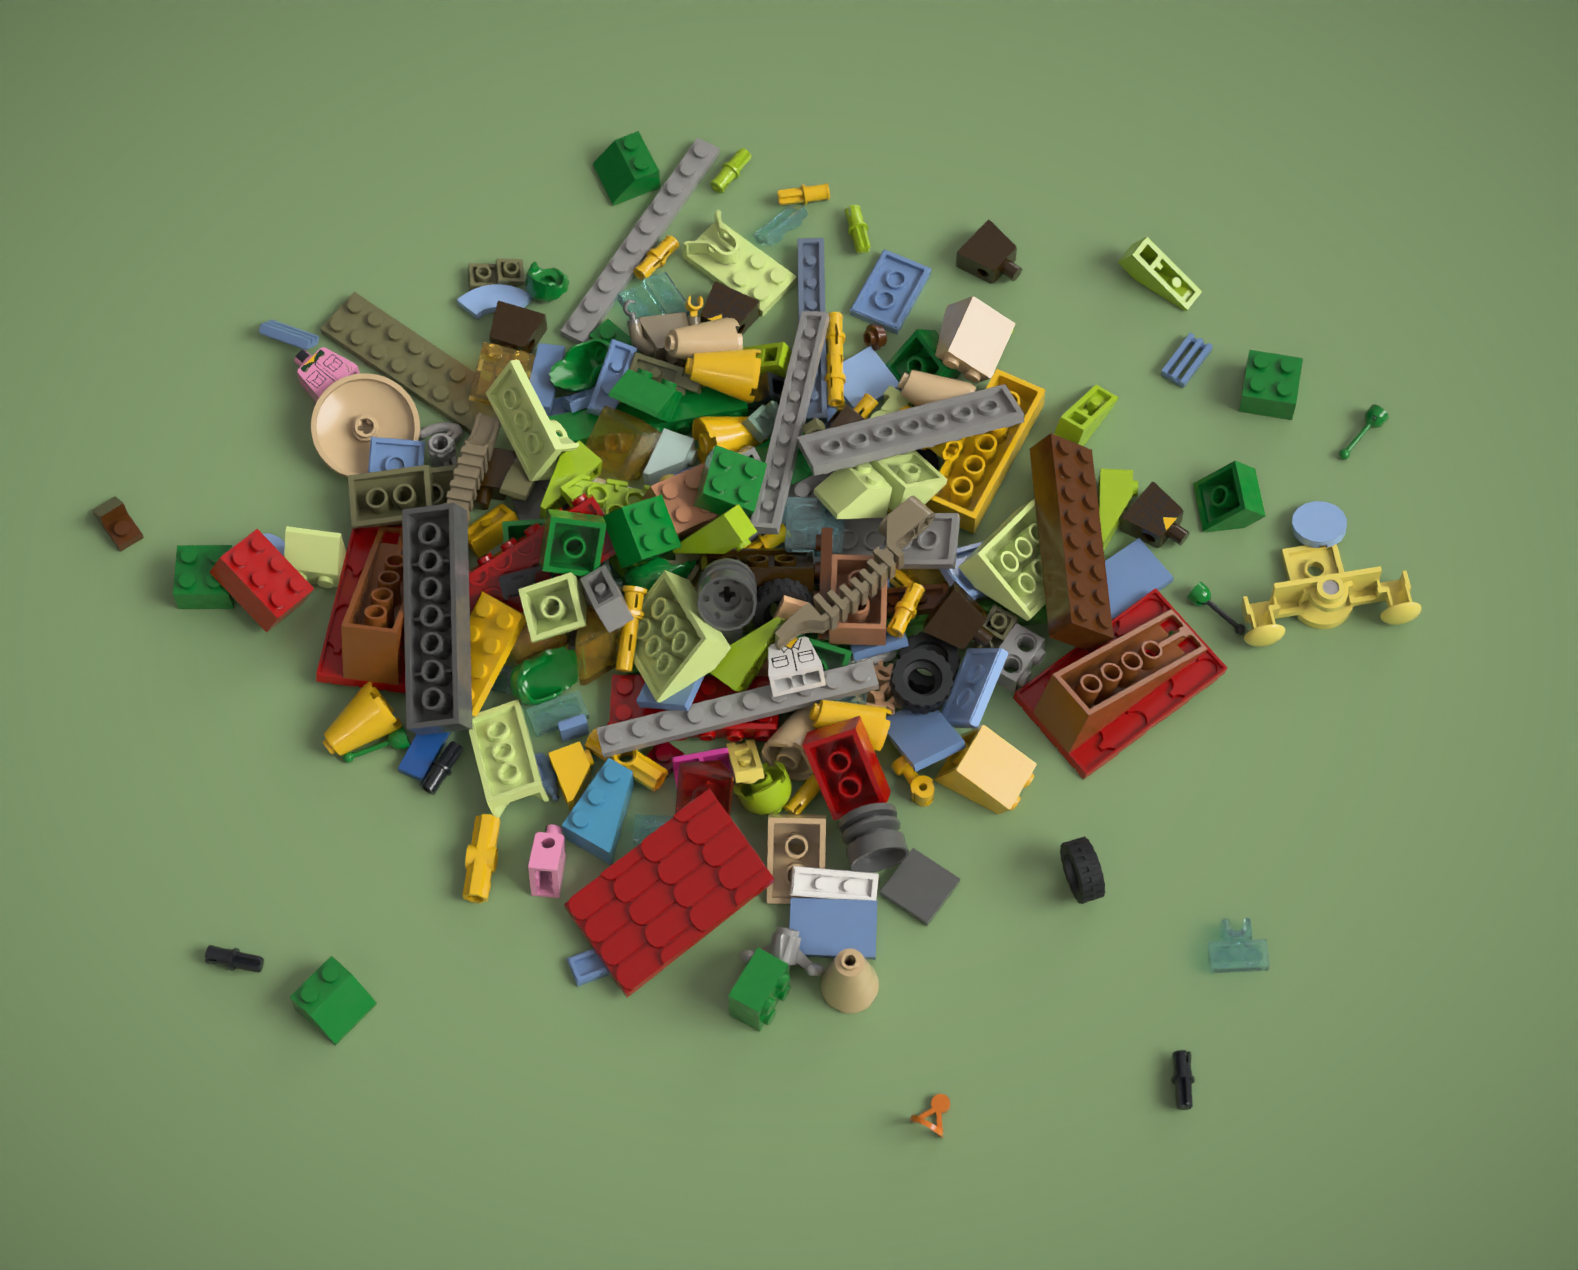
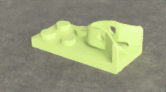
M717 210L714 213L715 222L696 241H685L682 244L683 259L713 281H717L760 301V315L763 317L797 283V276L725 225L721 220V211Z
M509 361L486 391V395L529 480L551 479L556 468L557 457L562 451L576 450L579 447V443H574L568 438L567 432L558 421L549 420L520 361ZM556 432H559L561 437L557 436Z
M517 699L479 712L477 717L472 715L473 729L469 730L486 801L493 816L500 818L510 802L527 796H534L543 802L549 801L542 784L520 701Z

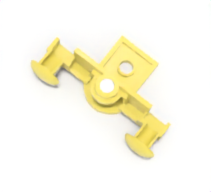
M1337 544L1331 547L1319 545V548H1313L1304 545L1282 549L1281 557L1288 581L1274 583L1270 601L1249 604L1248 597L1244 596L1241 603L1245 624L1250 623L1252 629L1246 633L1244 640L1247 644L1255 647L1272 645L1284 636L1285 628L1275 623L1277 618L1297 615L1298 620L1307 626L1316 629H1331L1342 624L1350 616L1354 606L1386 601L1388 608L1381 613V620L1387 624L1400 625L1414 620L1420 614L1422 608L1419 603L1412 602L1410 595L1411 585L1407 570L1402 571L1399 580L1382 583L1379 581L1382 573L1381 566L1344 572ZM1313 566L1318 567L1322 574L1320 576H1312L1308 573L1307 569Z

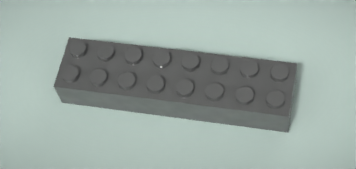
M455 503L403 509L406 729L419 735L472 730L467 510Z

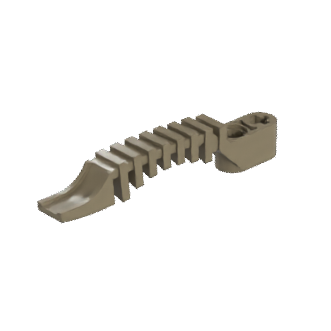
M482 413L477 414L469 438L465 440V446L461 448V457H458L457 468H455L453 473L454 480L451 479L450 491L446 495L447 503H455L467 510L468 524L471 519L469 511L472 512L474 507L473 500H476L477 497L476 489L479 490L480 480L483 481L484 473H487V461L490 462L501 426L498 417L484 416Z
M916 496L909 497L890 512L878 526V531L886 538V548L881 550L877 547L873 550L874 560L871 558L866 562L868 571L865 568L859 571L860 581L856 577L849 580L851 590L845 584L839 587L840 597L831 589L827 592V603L817 593L813 596L815 607L808 602L795 612L775 633V646L779 651L799 635L805 633L823 634L828 629L834 630L838 627L839 621L843 623L848 619L849 613L853 615L858 611V605L864 606L868 602L869 596L872 598L877 594L878 587L882 589L886 585L887 578L891 580L895 577L896 568L900 570L904 566V553L901 549L930 526L935 518V513Z

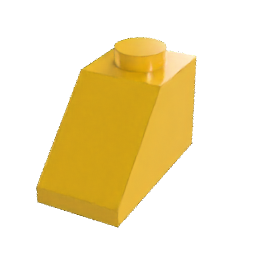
M580 741L548 753L550 764L557 775L559 787L570 812L584 794L592 777L590 766L594 765L589 749L583 750Z

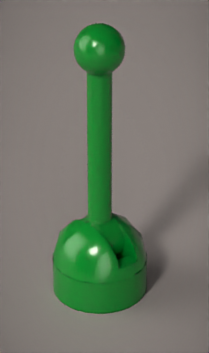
M1372 404L1366 411V425L1347 448L1339 452L1341 459L1346 460L1349 458L1350 451L1370 427L1379 428L1389 419L1388 413L1382 407Z
M402 726L398 730L391 732L388 740L353 753L348 752L343 755V760L346 763H350L356 757L389 745L394 749L403 750L410 747L411 744L406 730Z

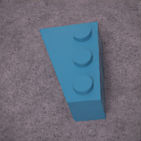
M608 758L562 824L563 835L566 840L609 865L613 864L615 849L621 835L624 817H626L633 792V771Z

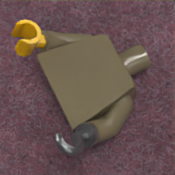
M691 296L687 298L685 308L690 312L689 316H687L686 312L638 318H636L635 312L630 313L627 309L629 303L636 304L634 300H627L623 305V311L630 318V320H627L632 346L636 347L637 351L642 355L684 368L686 360L670 356L668 351L665 350L664 340L672 329L700 323V316H697V311L703 306V298L701 296L697 298V307L692 306L690 302Z

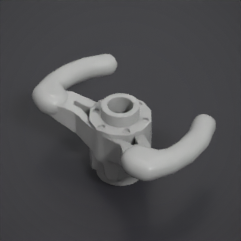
M439 422L422 428L419 439H425L435 434L427 442L432 465L435 467L456 465V443L463 436L462 427L457 423Z
M777 927L776 932L772 934L771 944L761 948L788 963L789 969L790 965L797 964L804 968L809 976H822L825 970L822 965L811 962L799 950L801 937H799L800 931ZM741 951L739 953L740 960L748 963L755 951Z

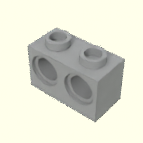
M1016 623L999 647L1009 652L997 684L1014 694L1019 686L1024 687L1031 677L1032 673L1030 670L1034 664L1038 666L1046 654L1044 650L1045 639ZM1027 646L1031 650L1028 652L1021 651L1019 647ZM1011 667L1017 671L1015 673H1008L1004 669Z

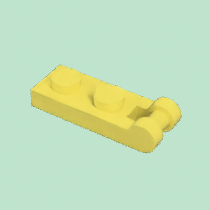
M754 739L745 740V743L737 745L734 742L726 744L736 783L750 784L764 778L762 763Z

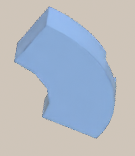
M493 284L481 286L465 293L457 299V303L475 319H479L485 314L495 312L498 300L525 308L532 301V297L526 291L517 287Z

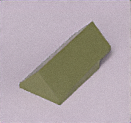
M457 464L430 468L429 465L348 475L352 528L402 524L403 509L447 503L446 495L450 491L451 479L454 480L453 473L455 468H457Z

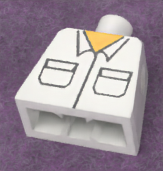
M794 638L780 651L775 646V643L768 647V675L773 697L826 685L822 662L809 638Z

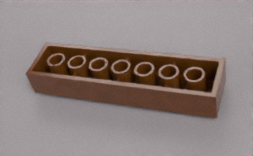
M1051 433L1029 448L1049 637L1093 652L1114 638L1093 455L1091 449Z

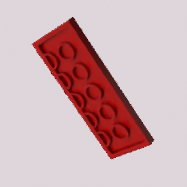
M583 493L571 501L573 506L565 510L576 513L605 515L593 494L586 496ZM538 522L523 531L525 536L516 541L513 537L500 545L502 550L495 555L489 552L477 560L478 565L469 570L470 615L482 592L491 595L521 613L524 612L520 595L510 597L509 595L508 600L503 598L499 576L539 565L545 523L539 526ZM607 529L605 531L600 563L616 554ZM539 570L535 574L537 583L551 579L550 572ZM555 573L556 577L564 575L562 573Z
M612 675L610 719L607 725L667 711V709L644 708L638 705L636 700L645 683L641 675ZM704 676L692 704L739 692L733 690L715 676ZM756 676L747 690L771 685L769 676ZM779 714L689 736V738H698L702 741L726 738L734 742L742 741L743 738H755L756 741L767 742L779 729ZM687 737L677 739L675 741H683L686 740Z

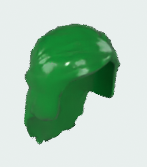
M591 339L570 347L565 353L564 358L551 367V372L548 374L551 377L550 383L556 388L572 392L593 388L597 383L610 343L602 339Z
M655 557L644 564L629 567L624 573L625 586L642 587L647 589L648 593L665 570L691 582L697 576L700 565L696 564V560L671 565L666 559Z
M565 646L540 651L532 658L524 659L523 662L514 667L510 675V690L516 699L526 705H540L554 700L562 691L569 689L578 682V676L583 673L581 657L573 649L568 650Z

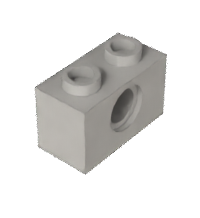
M605 565L580 578L595 611L609 633L634 619L619 587Z

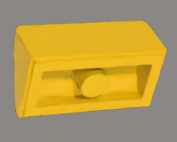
M503 503L468 526V547L478 557H482L503 542L502 522L519 521L515 512Z

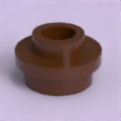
M876 324L868 325L863 334L864 343L868 347L871 346L874 351L879 350L887 342L885 329Z

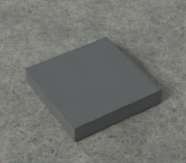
M912 848L905 860L902 861L881 889L880 895L928 926L958 886L960 878Z

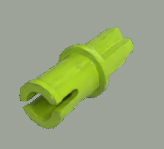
M741 148L729 162H724L721 171L710 182L711 188L715 192L722 194L727 186L740 176L739 172L751 159V153L747 149Z
M850 205L851 213L849 208L844 210L849 224L848 234L852 236L856 252L866 254L871 247L867 234L868 225L863 220L861 207L859 205Z

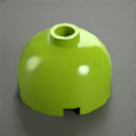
M774 761L776 766L769 767L767 762L762 763L764 778L750 784L741 782L738 787L734 784V793L743 808L755 815L777 814L783 809L792 793L791 780L784 764Z

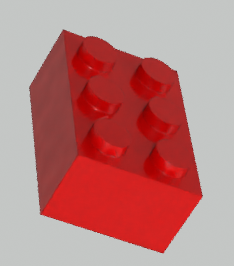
M258 529L222 555L209 572L266 633L301 606L314 590L311 584Z
M860 716L807 732L802 746L833 821L840 819L846 813L861 806L888 802L891 790Z

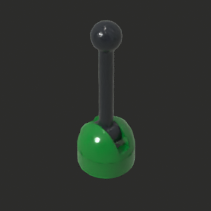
M1199 582L1188 594L1187 599L1197 606L1208 605L1232 625L1238 635L1245 633L1246 627L1243 624L1235 622L1210 600L1211 591L1204 583Z

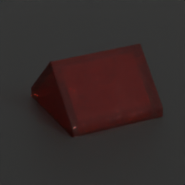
M720 760L684 762L679 764L675 814L710 788L730 816L734 775Z

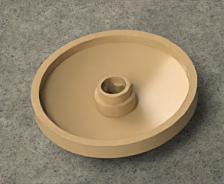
M361 373L339 379L322 393L312 413L311 436L316 452L331 470L345 478H348V475L368 473L371 437L419 440L420 420L412 398L400 385L384 376Z

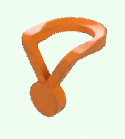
M937 1094L932 1098L931 1109L919 1116L912 1115L909 1120L928 1127L943 1138L942 1114L949 1110L950 1100L944 1094ZM936 1113L937 1126L925 1120V1118Z

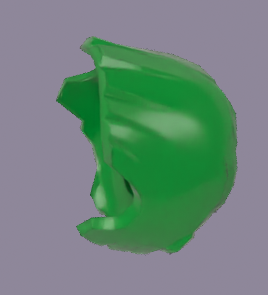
M536 262L530 265L526 274L525 286L528 294L536 301L552 302L560 298L568 290V276L559 269L539 268Z

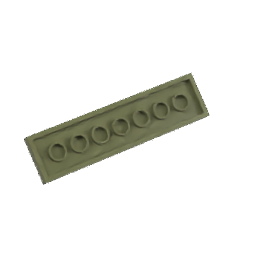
M356 292L320 328L324 336L386 378L396 382L404 390L451 422L459 424L469 434L472 432L478 413L497 418L486 395V391L492 383Z

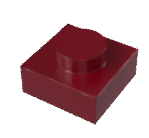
M665 742L655 745L646 757L667 769L668 775L666 778H668L673 772L672 758L683 756L684 753L671 743Z

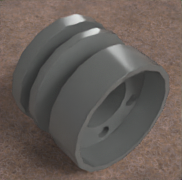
M730 558L715 560L704 568L698 582L697 606L699 614L705 623L717 630L723 631L737 630L748 624L755 614L757 605V584L751 569L741 561ZM724 587H730V591L726 592Z
M873 803L861 806L846 813L838 821L843 843L848 845L846 854L852 871L874 873L886 870L899 864L908 856L909 850L904 834L898 831L900 829V821L897 818L896 807L892 804Z

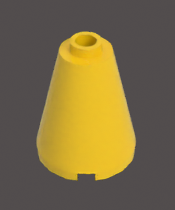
M741 349L693 353L692 358H687L685 374H689V380L744 402L753 403L755 396L750 394L751 389H757L761 359L756 357L761 353V350Z
M701 416L694 419L692 424V438L694 441L698 440L700 449H697V457L701 464L705 463L706 457L715 445L737 452L748 445L756 447L767 441L768 437L759 443L742 424L748 418L745 416Z
M369 681L359 690L323 733L326 739L322 742L332 755L337 752L342 756L398 730L403 724L399 717L396 719L393 716L394 710L376 687H372Z
M822 699L819 704H813L809 719L812 720V726L819 729L860 716L874 750L880 752L891 722L886 720V714L891 715V710L880 706Z

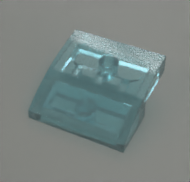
M666 272L644 278L641 286L620 292L617 298L622 308L627 300H634L636 304L629 303L627 306L630 313L635 312L636 318L686 312L687 316L690 315V312L685 308L686 300Z
M788 497L785 538L786 552H814L815 557H821V551H815L816 534L821 535L822 527L833 528L832 554L843 555L845 519H836L817 498Z

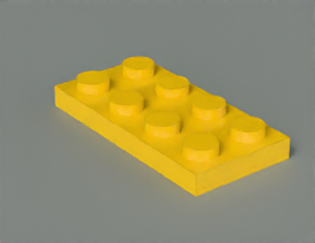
M484 592L481 593L470 615L472 715L476 717L526 623L524 614Z

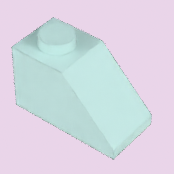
M664 428L643 472L644 485H654L664 475L676 474L687 469L689 465L693 466L698 451L695 450L694 439Z

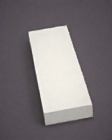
M792 866L789 895L876 901L879 874Z

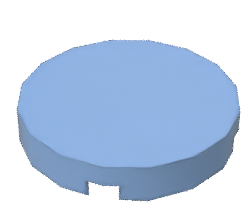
M1321 501L1305 503L1297 508L1293 514V534L1296 539L1307 546L1319 548V545H1327L1326 547H1331L1339 543L1346 534L1347 518L1341 509L1331 503Z

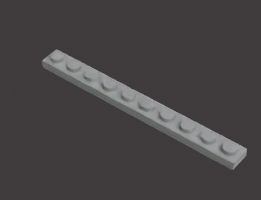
M700 138L695 140L561 329L562 337L575 344L590 340L589 335L599 327L635 276L633 269L647 257V252L656 246L720 155V148Z
M802 311L765 460L767 467L755 512L751 518V523L758 534H779L799 450L797 437L802 436L803 433L802 425H805L829 324L828 312Z
M868 660L824 671L826 685L773 697L771 685L691 704L689 711L667 710L596 728L603 757L813 706L814 703L819 704L822 699L833 701L879 689V684L873 662Z

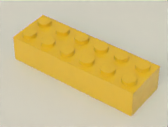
M996 369L986 389L1005 384L1023 411L1024 422L960 439L963 448L959 452V457L953 461L946 459L940 470V473L947 479L946 485L925 504L934 513H958L960 516L959 528L973 534L1039 416L1045 400V389L999 369Z

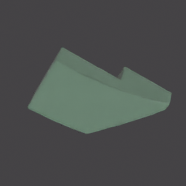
M770 401L767 405H761L742 422L759 443L773 432L779 407L777 402Z

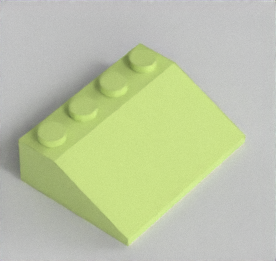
M1035 498L1014 511L958 566L977 590L1026 621L1030 620L1046 604Z
M666 570L644 596L642 606L644 618L639 621L634 654V663L655 700L659 703L714 670L731 649L722 632L706 624L700 616L697 606L698 593L690 580ZM620 627V629L617 631V634H618L619 638H620L621 627Z

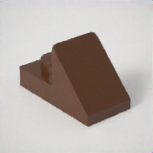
M116 496L92 510L120 552L144 538L142 532L128 514L124 503Z

